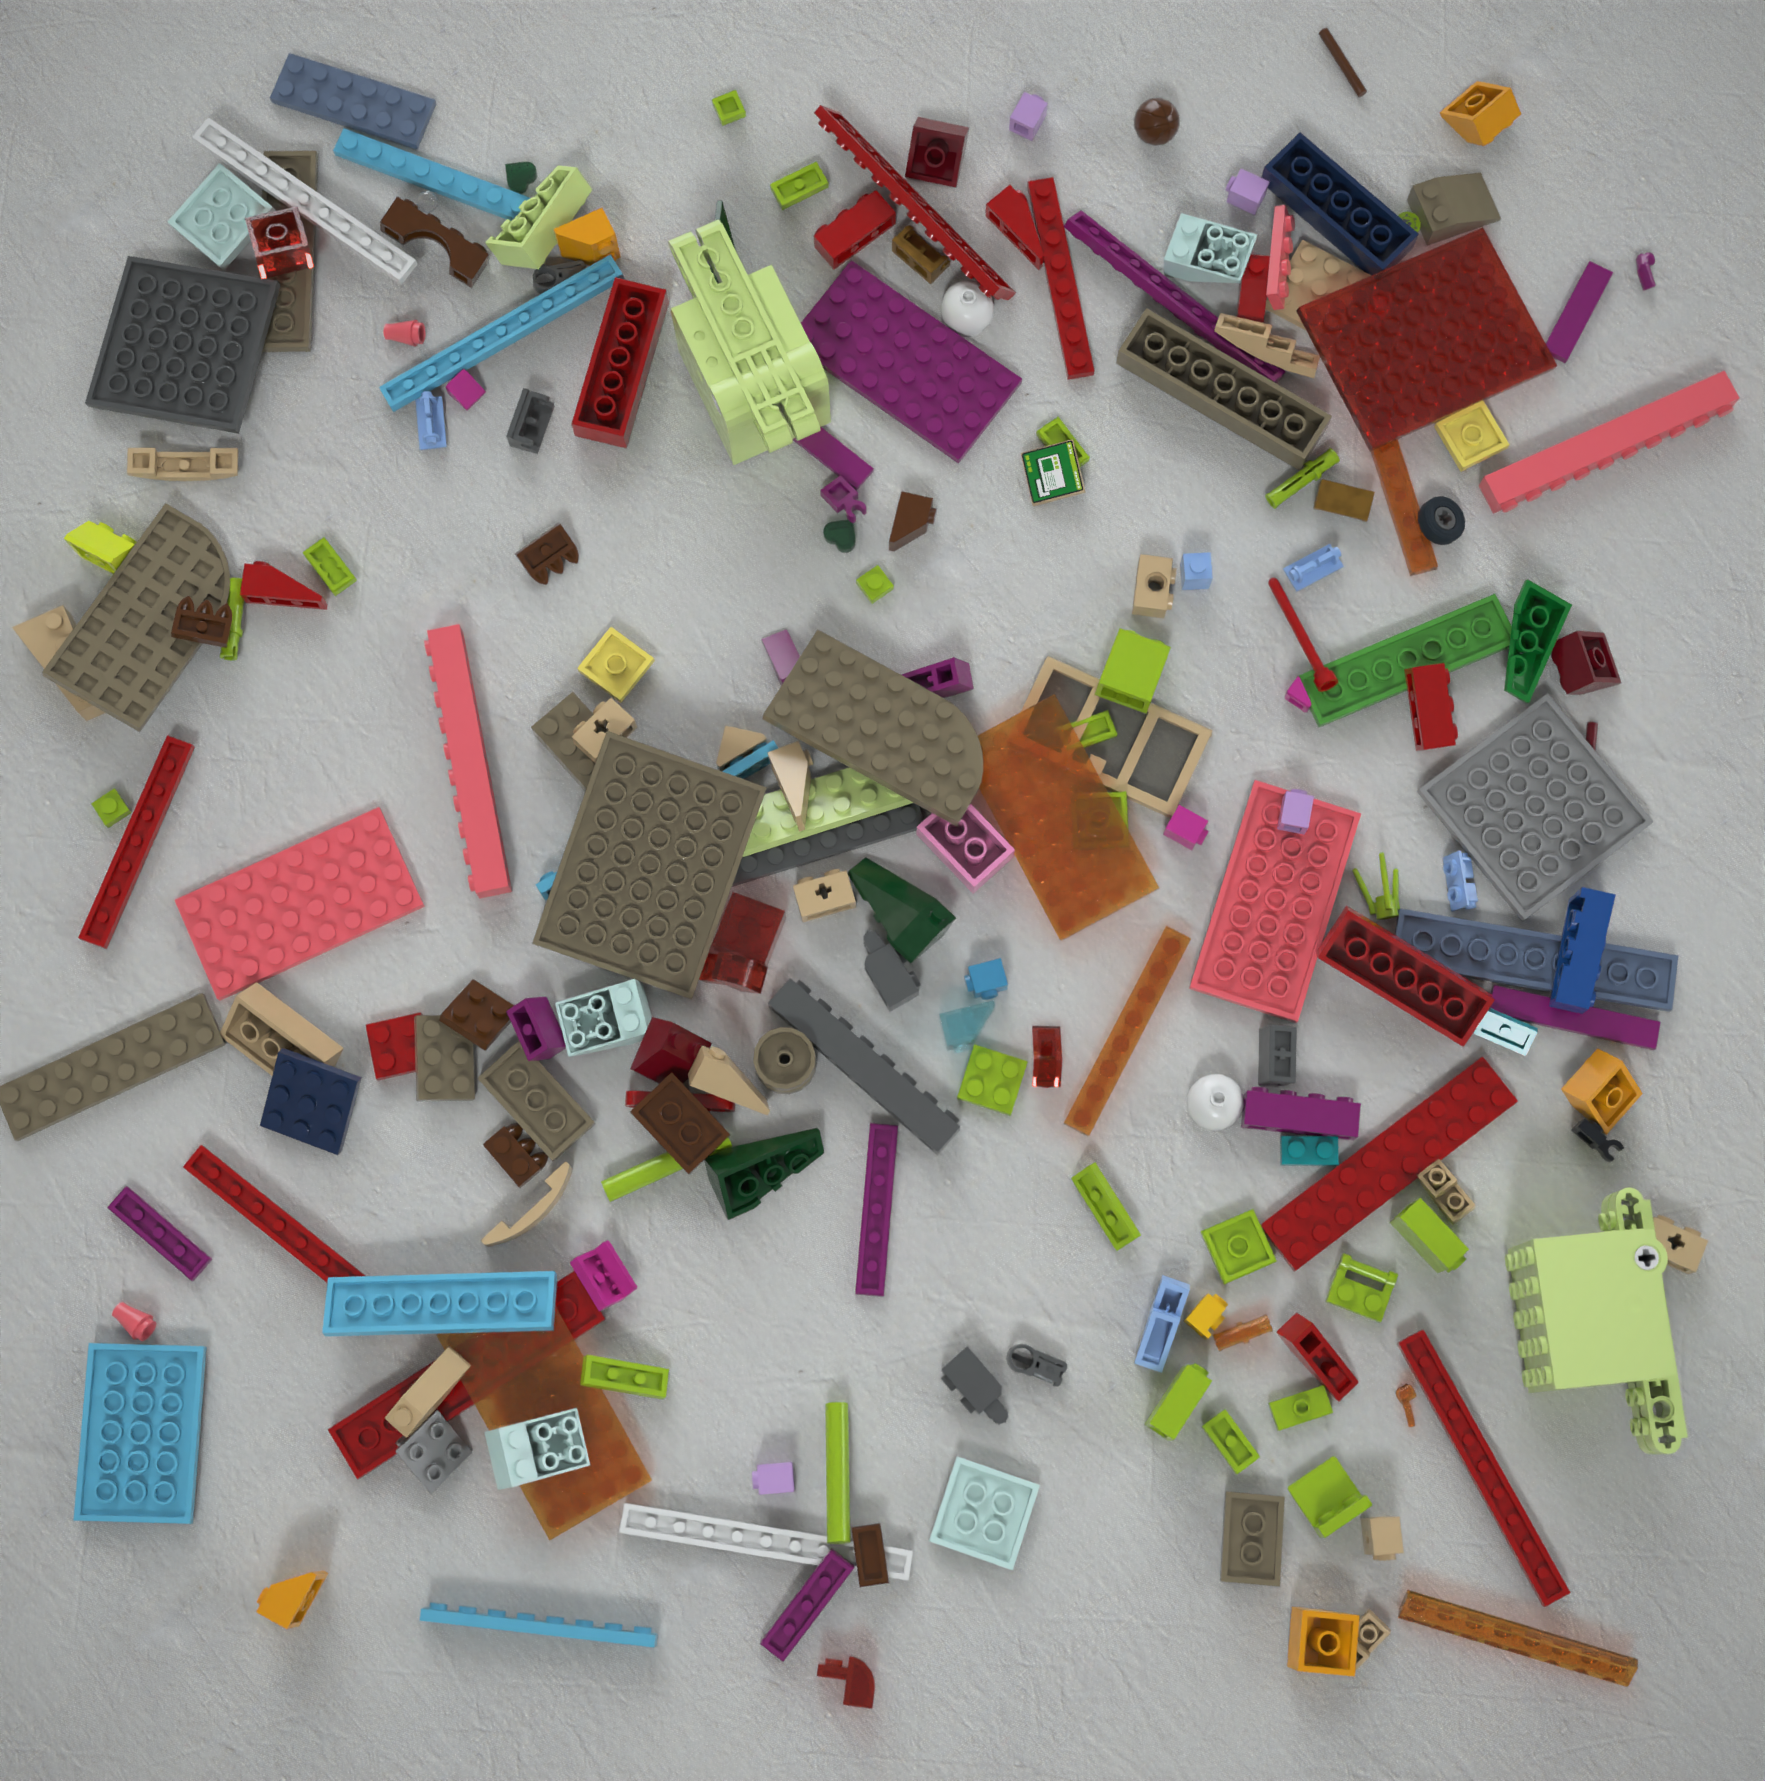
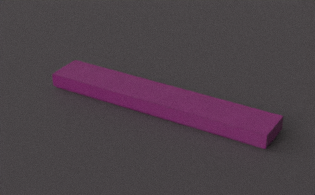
M821 426V431L799 441L796 438L792 439L837 476L841 475L856 491L874 472V468Z
M1497 985L1492 986L1491 994L1495 1000L1490 1008L1517 1020L1653 1051L1657 1047L1661 1024L1659 1021L1596 1007H1589L1586 1012L1580 1014L1549 1007L1550 997Z
M870 1123L856 1295L884 1297L898 1125Z

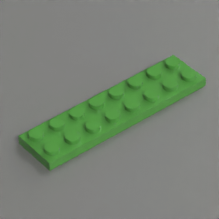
M1493 594L1325 664L1324 667L1332 670L1338 679L1337 685L1330 690L1318 691L1313 682L1314 670L1299 675L1312 703L1310 711L1318 728L1407 691L1404 669L1444 663L1445 669L1447 668L1449 673L1508 649L1512 626L1496 594Z

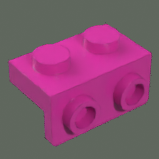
M608 1240L570 1262L599 1312L621 1302L637 1289V1285Z

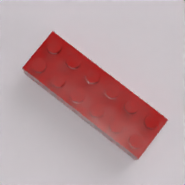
M615 277L571 423L576 437L627 449L669 305L666 289Z
M1347 905L1316 952L1317 958L1462 1047L1465 1046L1495 1000L1491 993Z

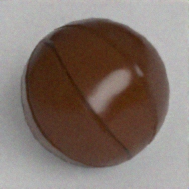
M1162 98L1148 99L1135 112L1134 129L1144 143L1153 146L1164 145L1172 140L1178 132L1180 126L1179 113L1176 107L1168 100Z

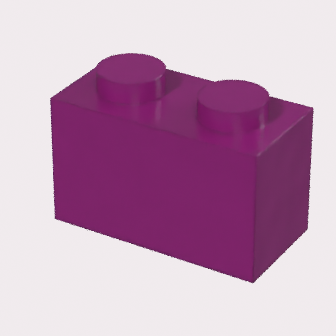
M547 997L525 998L506 1011L528 1061L548 1060L566 1049L562 1030Z

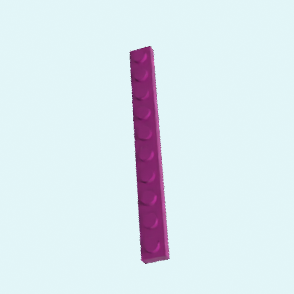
M1082 210L1067 219L1064 228L1073 237L1081 240L1096 255L1101 256L1115 270L1129 278L1135 286L1143 289L1155 302L1162 304L1177 319L1182 320L1191 327L1197 335L1205 338L1219 351L1269 380L1277 383L1286 373L1285 370L1260 360L1216 333L1215 326L1218 318Z

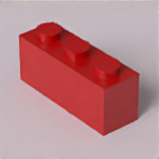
M877 190L870 194H864L852 208L842 210L833 222L828 225L824 224L817 229L814 235V247L835 270L896 224V212Z
M1444 663L1404 669L1416 751L1456 745L1455 740L1458 738V730L1456 724L1452 721L1451 714L1454 711L1453 698L1449 696L1447 686L1450 684V674L1448 669H1445Z

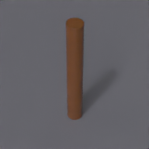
M1328 28L1322 29L1319 32V36L1356 95L1362 97L1367 93L1366 88Z

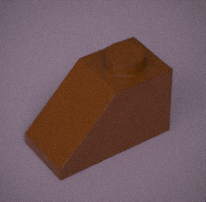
M901 491L889 539V551L898 550L927 533L929 524L934 525L937 509L933 508V498Z

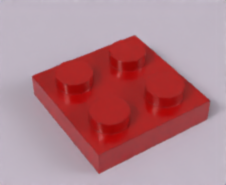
M421 1012L366 1024L376 1080L379 1081L416 1072L414 1017L416 1015H423Z

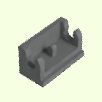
M523 388L506 435L511 447L538 454L555 407L554 403L549 402L548 396Z
M1268 1025L1259 1029L1258 1085L1278 1084V1086H1285L1296 1083L1297 1027Z

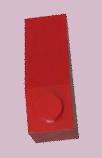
M1009 184L986 204L985 216L1040 270L1043 267L1044 254L1027 198L1020 190H1015Z
M1250 255L1242 280L1239 283L1236 317L1264 323L1270 256Z
M254 561L253 564L244 563L240 595L246 603L327 610V603L321 595L275 567L270 566L269 563L263 561Z
M1297 1312L1276 1331L1290 1351L1338 1402L1359 1383L1317 1327Z

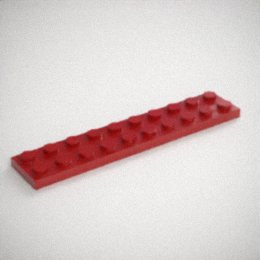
M822 105L816 109L814 114L820 119L818 124L826 132L831 133L832 131L837 136L836 143L845 151L850 150L855 155L853 160L864 170L868 168L873 173L871 176L872 180L882 188L885 186L891 192L889 197L899 206L903 204L909 210L906 214L916 224L921 222L926 228L925 234L932 241H939L944 246L942 251L951 260L957 259L963 265L960 268L961 271L970 279L975 278L980 283L978 288L987 297L993 296L997 300L1001 298L1009 301L1016 294L994 269L840 112Z
M1482 1056L1260 1224L1264 1233L1295 1272L1418 1178L1417 1175L1438 1159L1442 1160L1516 1104L1518 1100Z
M575 1271L557 1281L554 1331L480 1332L453 1348L472 1366L436 1409L447 1422L606 1320L602 1312H599ZM435 1361L327 1429L357 1479H361L398 1455L395 1452L398 1448L396 1442L404 1435L390 1424L385 1417Z

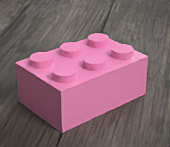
M970 804L958 826L933 813L917 826L916 835L972 894L1014 857L1015 849L972 804Z

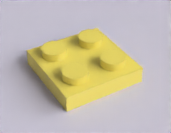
M1483 400L1437 422L1434 426L1460 472L1506 450L1510 445Z
M610 627L578 666L577 670L622 703L655 660L613 627Z

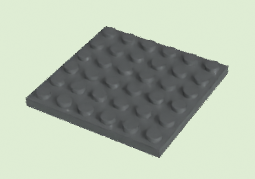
M128 256L85 404L91 408L239 434L281 285L275 280Z

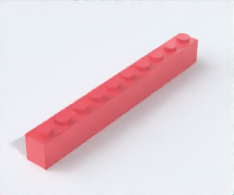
M1724 370L1483 477L1479 488L1493 514L1501 510L1503 513L1517 507L1518 503L1523 500L1531 502L1539 498L1542 492L1548 489L1556 491L1562 488L1568 480L1573 478L1576 481L1588 476L1593 469H1606L1618 458L1628 459L1645 446L1647 449H1651L1660 444L1663 438L1668 436L1676 438L1683 434L1688 427L1694 425L1695 428H1698L1709 422L1713 416L1723 417L1734 410L1733 406L1739 400V396Z
M460 624L427 630L429 640H424L427 656H432L433 665L429 666V672L432 682H436L438 691L434 692V699L437 708L441 707L443 717L438 718L441 733H446L448 742L443 744L444 753L447 760L451 759L452 769L448 770L451 786L456 785L457 795L453 796L456 812H461L462 822H458L461 839L465 838L467 848L463 849V855L466 865H470L472 875H468L469 887L471 892L475 891L480 899L512 892L464 633Z

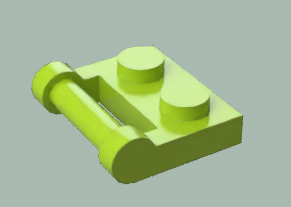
M1343 1253L1325 1302L1380 1323L1396 1284L1398 1274L1392 1271L1387 1273L1353 1260L1352 1256ZM1347 1270L1384 1283L1382 1290L1379 1291L1345 1278Z

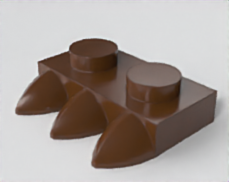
M557 523L515 553V556L529 576L544 585L548 584L546 567L557 574H563L561 556L567 561L576 564L579 559L575 544L560 523Z
M187 596L177 606L171 637L227 648L232 627V611L228 604H224L213 615V607L210 601L205 600L195 612L194 603L190 596Z
M513 1123L507 1127H502L482 1145L516 1185L521 1188L545 1167L548 1156L545 1152H538L530 1156L535 1148V1141L531 1137L517 1141L523 1133V1128L518 1123Z

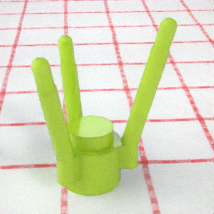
M1380 852L1379 860L1384 895L1375 897L1376 903L1373 902L1358 869L1354 868L1352 871L1368 904L1370 915L1376 914L1377 920H1385L1399 916V871L1397 868L1393 870L1392 894H1390L1385 855L1383 852Z

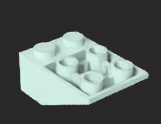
M1181 213L1164 257V274L1190 282L1240 283L1256 242L1257 234Z
M636 979L555 1003L568 1057L640 1042L652 1018L644 985Z
M577 1408L484 1432L498 1490L590 1466Z

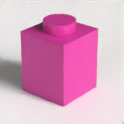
M1178 805L1163 835L1193 850L1196 843L1202 845L1209 832L1205 829L1208 820Z

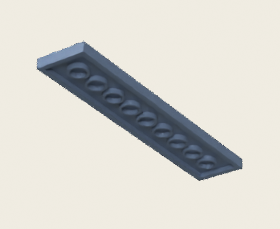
M1401 908L1398 910L1399 916L1396 920L1395 935L1461 976L1552 992L1562 936ZM1606 943L1600 960V976L1594 986L1596 1000L1666 1012L1672 1011L1679 955Z

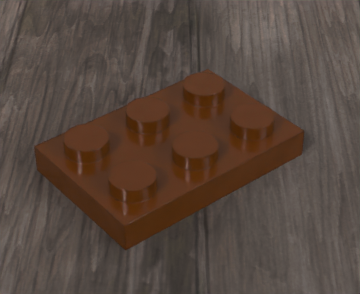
M672 1072L630 1111L689 1175L731 1136Z

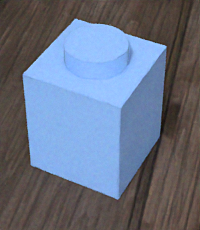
M1211 552L1183 554L1180 562L1182 590L1209 589L1213 579Z

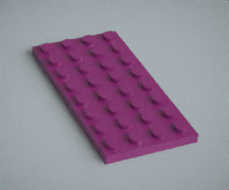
M852 260L801 322L809 341L818 354L824 370L958 464L1022 384L1021 377Z

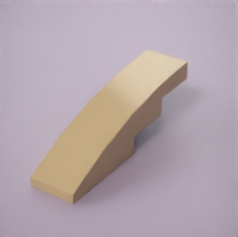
M1220 313L1215 326V332L1229 342L1260 360L1284 370L1311 378L1315 377L1320 355L1294 350L1296 340L1271 335L1272 325Z

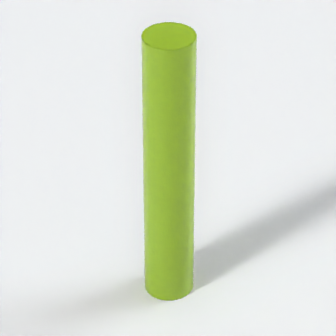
M726 1139L711 1155L732 1147L730 1139ZM664 1152L601 1181L609 1201L612 1202L683 1168L668 1152Z
M830 1402L825 1404L827 1543L848 1544L850 1543L848 1403Z

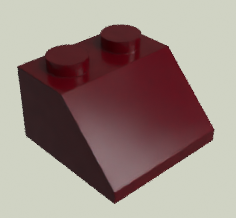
M918 117L913 125L905 177L956 188L965 154L969 127Z
M1575 631L1556 641L1551 652V658L1558 668L1560 685L1566 692V695H1582L1622 683L1604 632Z
M652 1017L630 1070L658 1084L672 1072L683 1083L688 1080V1073L701 1046L710 1048L712 1043L674 1022Z

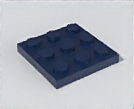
M282 1048L277 1055L260 1126L339 1155L343 1150L362 1077Z

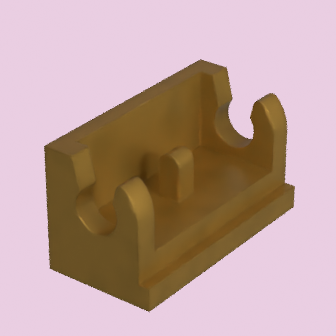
M909 224L892 239V252L929 284H932L950 266L949 258L946 255L942 256L915 233L914 228Z
M1322 479L1318 486L1313 508L1367 522L1375 492Z

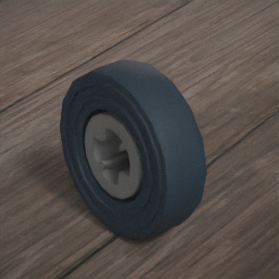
M1444 496L1433 497L1424 503L1418 512L1420 530L1432 543L1438 545L1451 544L1462 535L1465 529L1463 511L1450 498Z

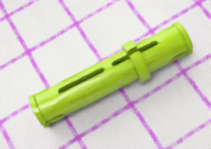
M1329 448L1315 460L1307 461L1304 464V468L1271 492L1265 494L1269 505L1276 509L1277 506L1296 494L1307 484L1322 478V474L1339 463L1340 459L1337 453L1332 448Z
M230 578L227 604L232 611V627L227 648L221 647L219 656L221 659L224 658V660L228 661L237 660L239 639L243 634L241 620L244 599L240 595L241 578Z

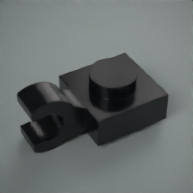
M1583 1119L1571 1129L1590 1148H1595L1607 1162H1612L1615 1159L1608 1152L1610 1146L1614 1147L1617 1151L1624 1149V1146L1618 1140H1606L1607 1137L1602 1134L1603 1129L1593 1120Z

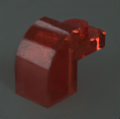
M708 953L699 980L705 983L727 985L740 992L761 994L768 967L751 959L730 953Z
M850 1654L848 1666L842 1665L843 1660L825 1658V1663H818L817 1676L846 1680L843 1705L872 1709L875 1678L870 1666L863 1659Z

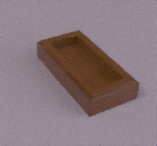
M881 1524L851 1527L859 1586L866 1587L889 1583Z

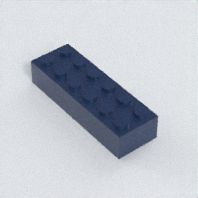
M1301 132L1264 167L1261 178L1269 181L1268 189L1360 269L1373 276L1372 279L1375 282L1379 283L1413 249L1419 234Z

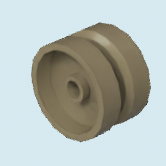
M779 1027L768 1031L759 1039L754 1049L753 1063L758 1078L767 1089L775 1093L792 1094L801 1091L811 1082L816 1072L817 1060L812 1042L804 1033L794 1028ZM783 1056H788L790 1060L788 1064L780 1063Z

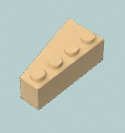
M62 605L12 628L45 669L75 628L76 622L73 615ZM57 685L75 710L86 721L105 713Z

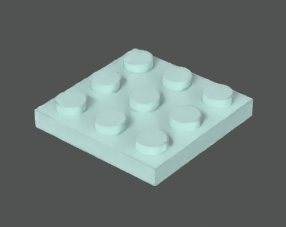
M219 163L167 222L222 270H225L277 211Z
M957 1456L929 1541L1013 1570L1040 1485Z

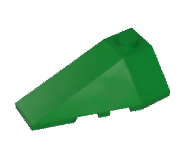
M1528 579L1524 581L1514 604L1504 687L1505 692L1525 703H1529L1572 607V604Z

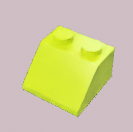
M91 521L85 522L67 533L64 537V540L79 557L112 574L115 573L137 543L125 534L121 537L114 534V530L102 522H99L97 525Z

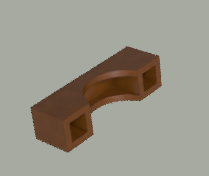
M397 196L380 221V231L402 245L420 238L430 239L440 244L447 252L450 260L449 275L470 288L474 286L489 262V254L481 244L477 242L472 244L464 239V235L457 229H449L442 225L440 219L431 213L426 215L418 210V206L409 199L403 200Z

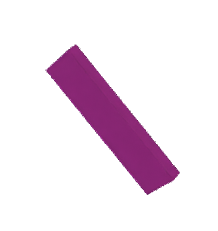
M1589 261L1541 352L1566 364L1614 272Z
M126 1186L107 1207L191 1281H194L212 1261L209 1255L130 1187Z
M831 1548L760 1641V1645L784 1662L855 1566Z

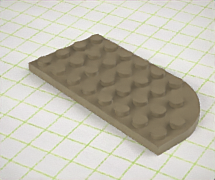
M165 503L42 671L43 676L136 731L141 732L203 644L171 637L175 613L180 601L190 596L194 603V611L196 612L202 602L209 600L213 607V615L216 614L222 605L227 604L230 590V571L225 553L213 534L201 523Z
M818 629L763 714L762 719L955 826H958L975 798L982 781L983 753L981 744L972 724L958 707Z

